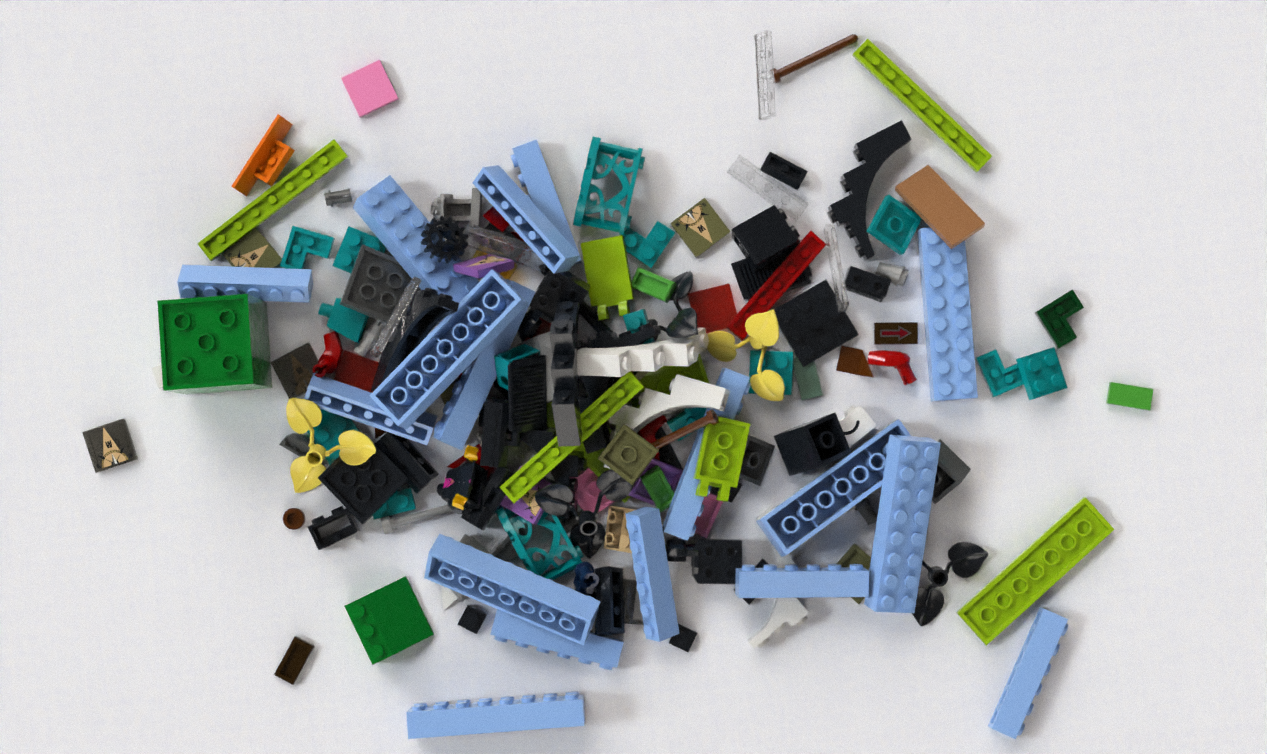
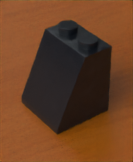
M775 205L731 229L732 239L755 272L799 244L798 237L800 235L793 225L791 227L786 222L788 218L781 208L777 209Z
M835 412L774 436L789 476L822 467L852 453Z

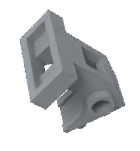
M472 188L471 199H453L452 194H440V197L435 198L434 202L431 203V214L437 221L440 216H443L444 220H447L450 216L452 217V222L459 220L460 222L470 223V232L480 234L482 193L477 188ZM451 205H464L463 216H451Z

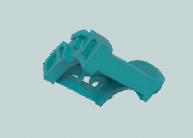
M593 136L573 225L581 227L583 224L624 235L625 228H630L632 216H629L628 213L638 169L643 170L645 157L641 156L643 148L635 150L600 142L601 138ZM618 157L633 160V164L631 167H625L624 163L626 160H622L619 165L616 163ZM605 164L608 165V168L603 173L597 172V166L601 165L604 169ZM613 170L619 178L623 189L616 196L604 202L602 191L596 185L591 184L592 179H602ZM633 172L631 183L629 184L625 174ZM592 193L599 195L600 204H597V199L595 201L590 199ZM627 196V201L624 209V207L621 204H619V202ZM609 209V215L612 218L613 212L619 211L621 214L620 222L604 220V211ZM600 212L601 219L586 216L584 214H595Z
M501 507L497 509L496 514L527 570L546 579L555 580L582 563L581 558L584 555L580 547H574L558 516L552 515L555 521L553 523L544 519L548 515L544 511L537 525L544 526L553 531L552 545L549 553L541 548L531 547L526 549L524 547V544L528 542L532 535L531 522L521 516L512 517L516 513L507 508ZM523 523L528 525V533L525 536L519 534L520 528L525 529ZM561 534L564 537L567 545L559 546ZM563 551H568L572 555V559L558 565L554 561L555 556L558 559L564 560L565 558L561 554ZM539 552L546 559L543 561L542 557H540L539 561H535L533 554ZM550 564H552L555 567L552 570L544 573L550 566Z

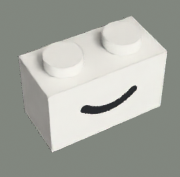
M852 405L844 412L845 417L839 421L849 447L877 426L861 405L857 407Z

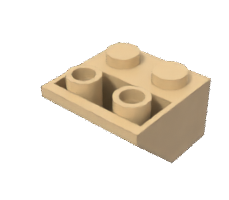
M609 506L604 549L632 553L625 514L637 509Z

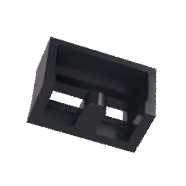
M850 266L847 269L841 289L882 302L887 295L891 280Z
M343 506L332 510V515L324 518L322 515L311 520L312 525L308 526V529L318 550H322L361 531L353 514L347 508L344 509ZM347 515L351 525L322 538L318 528Z

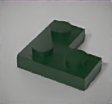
M1073 289L1035 312L1057 349L1077 338L1066 320L1084 308Z

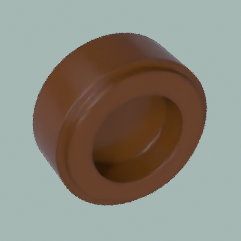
M290 508L283 515V523L289 529H299L305 523V514L298 508Z

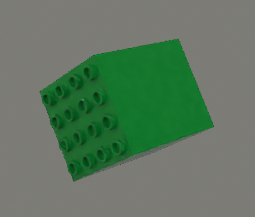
M249 294L157 301L163 391L187 395L272 388L267 302Z

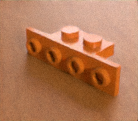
M279 114L276 116L231 187L247 196L258 179L271 187L273 186L295 151L282 143L293 124Z

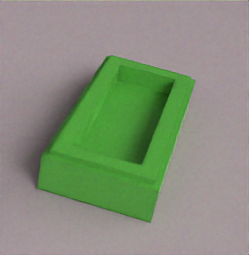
M640 267L637 268L631 281L633 289L665 303L669 302L677 285L673 281Z
M1109 382L1106 404L1150 411L1154 389Z
M656 465L640 478L656 508L663 512L669 508L674 492L661 468Z

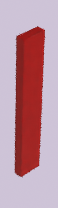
M810 231L726 328L743 341L748 335L745 328L746 320L751 315L769 311L827 244Z

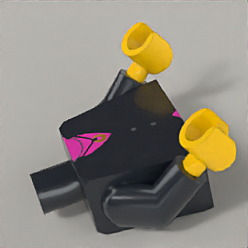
M467 445L464 452L466 461L457 468L450 469L446 474L445 482L437 486L438 495L457 514H463L465 508H480L488 471L476 463L478 459L476 454L479 448Z

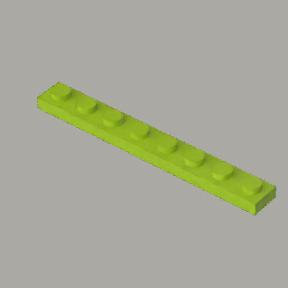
M869 39L853 53L852 56L976 173L992 157L987 150Z
M333 139L197 244L210 261L215 260L254 228L258 227L347 159L348 156L336 140Z
M631 371L621 377L580 414L582 425L581 444L645 387ZM556 436L500 486L501 490L513 503H516L578 446L558 447Z

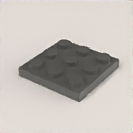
M362 245L340 305L397 328L400 317L407 314L417 284L394 257Z

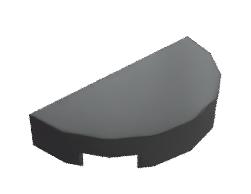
M292 433L287 435L279 445L298 456H306L310 449L308 446L310 438L302 434Z
M520 528L519 534L525 536L524 530ZM509 536L492 553L494 557L506 562L518 557Z

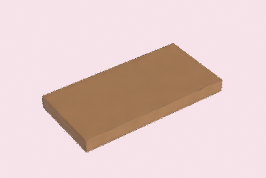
M929 165L895 187V191L950 249H953L985 226L983 220Z

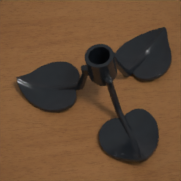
M689 271L678 275L672 280L677 285L669 301L674 300L673 302L679 311L678 315L667 328L659 325L660 330L665 331L670 338L698 335L697 312L693 308L682 310L678 302L679 299L687 297L692 289L693 273ZM655 319L648 320L651 326L658 325ZM658 335L655 336V337H653V338H654V341L657 340Z
M612 469L603 472L596 481V485L601 492L598 495L594 512L583 511L581 514H578L573 504L570 503L573 499L572 490L562 483L550 484L535 493L537 504L548 514L559 516L566 512L567 507L572 510L576 520H579V524L575 525L570 531V540L574 547L579 546L582 553L589 559L600 549L606 535L604 526L596 521V518L599 516L598 511L603 495L605 494L606 498L611 501H620L629 495L633 485Z
M958 542L948 550V558L951 562L947 563L944 570L939 566L930 567L924 561L922 562V565L928 570L927 576L932 584L928 586V589L918 587L915 613H912L920 626L930 623L940 613L944 604V597L941 591L932 590V588L942 587L947 583L950 567L952 566L953 572L959 577H971L978 572L987 558L988 552L974 543Z

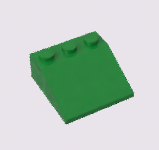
M406 576L344 606L372 665L434 635Z

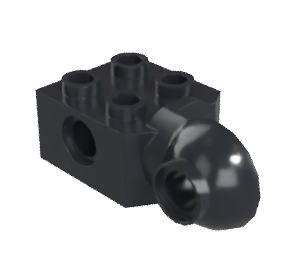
M549 269L535 290L530 303L531 308L526 312L517 333L520 340L523 342L527 336L530 338L534 336L542 323L539 317L549 323L554 321L558 302H579L580 306L589 292L590 284L569 271L554 274Z
M666 539L667 560L669 562H686V557H691L692 576L696 583L735 584L736 568H742V540L696 539L694 544H686L684 539Z

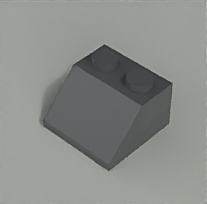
M748 434L739 478L760 486L775 445Z
M941 439L938 440L941 445L932 501L935 504L957 487L971 470Z

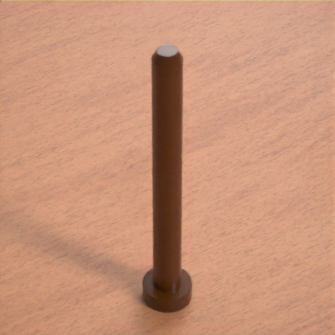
M852 34L778 70L775 68L769 70L772 80L775 84L781 82L780 78L857 42V35Z
M711 409L706 412V416L651 444L660 449L710 423L712 425L719 423L718 416Z

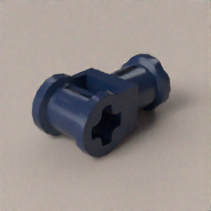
M582 562L575 568L574 590L588 596L593 594L594 588L599 583V577L594 572V567L590 562Z

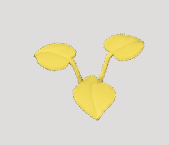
M774 310L751 315L745 322V328L749 336L739 344H735L734 336L725 331H714L707 334L709 339L707 350L715 359L722 362L732 361L737 355L736 349H739L748 342H750L754 349H761L757 367L758 374L751 376V387L758 396L766 400L781 401L784 399L785 384L781 376L772 370H764L762 372V364L767 346L774 345L779 338V324Z
M292 397L288 400L286 415L290 427L298 434H304L310 430L309 451L306 456L296 458L290 467L295 493L312 490L322 483L318 477L326 470V467L321 463L326 456H329L336 450L340 449V458L346 464L354 466L366 462L376 453V447L372 440L364 433L356 430H348L341 433L338 439L340 445L328 451L322 445L314 444L313 427L318 426L322 421L320 407L307 399Z

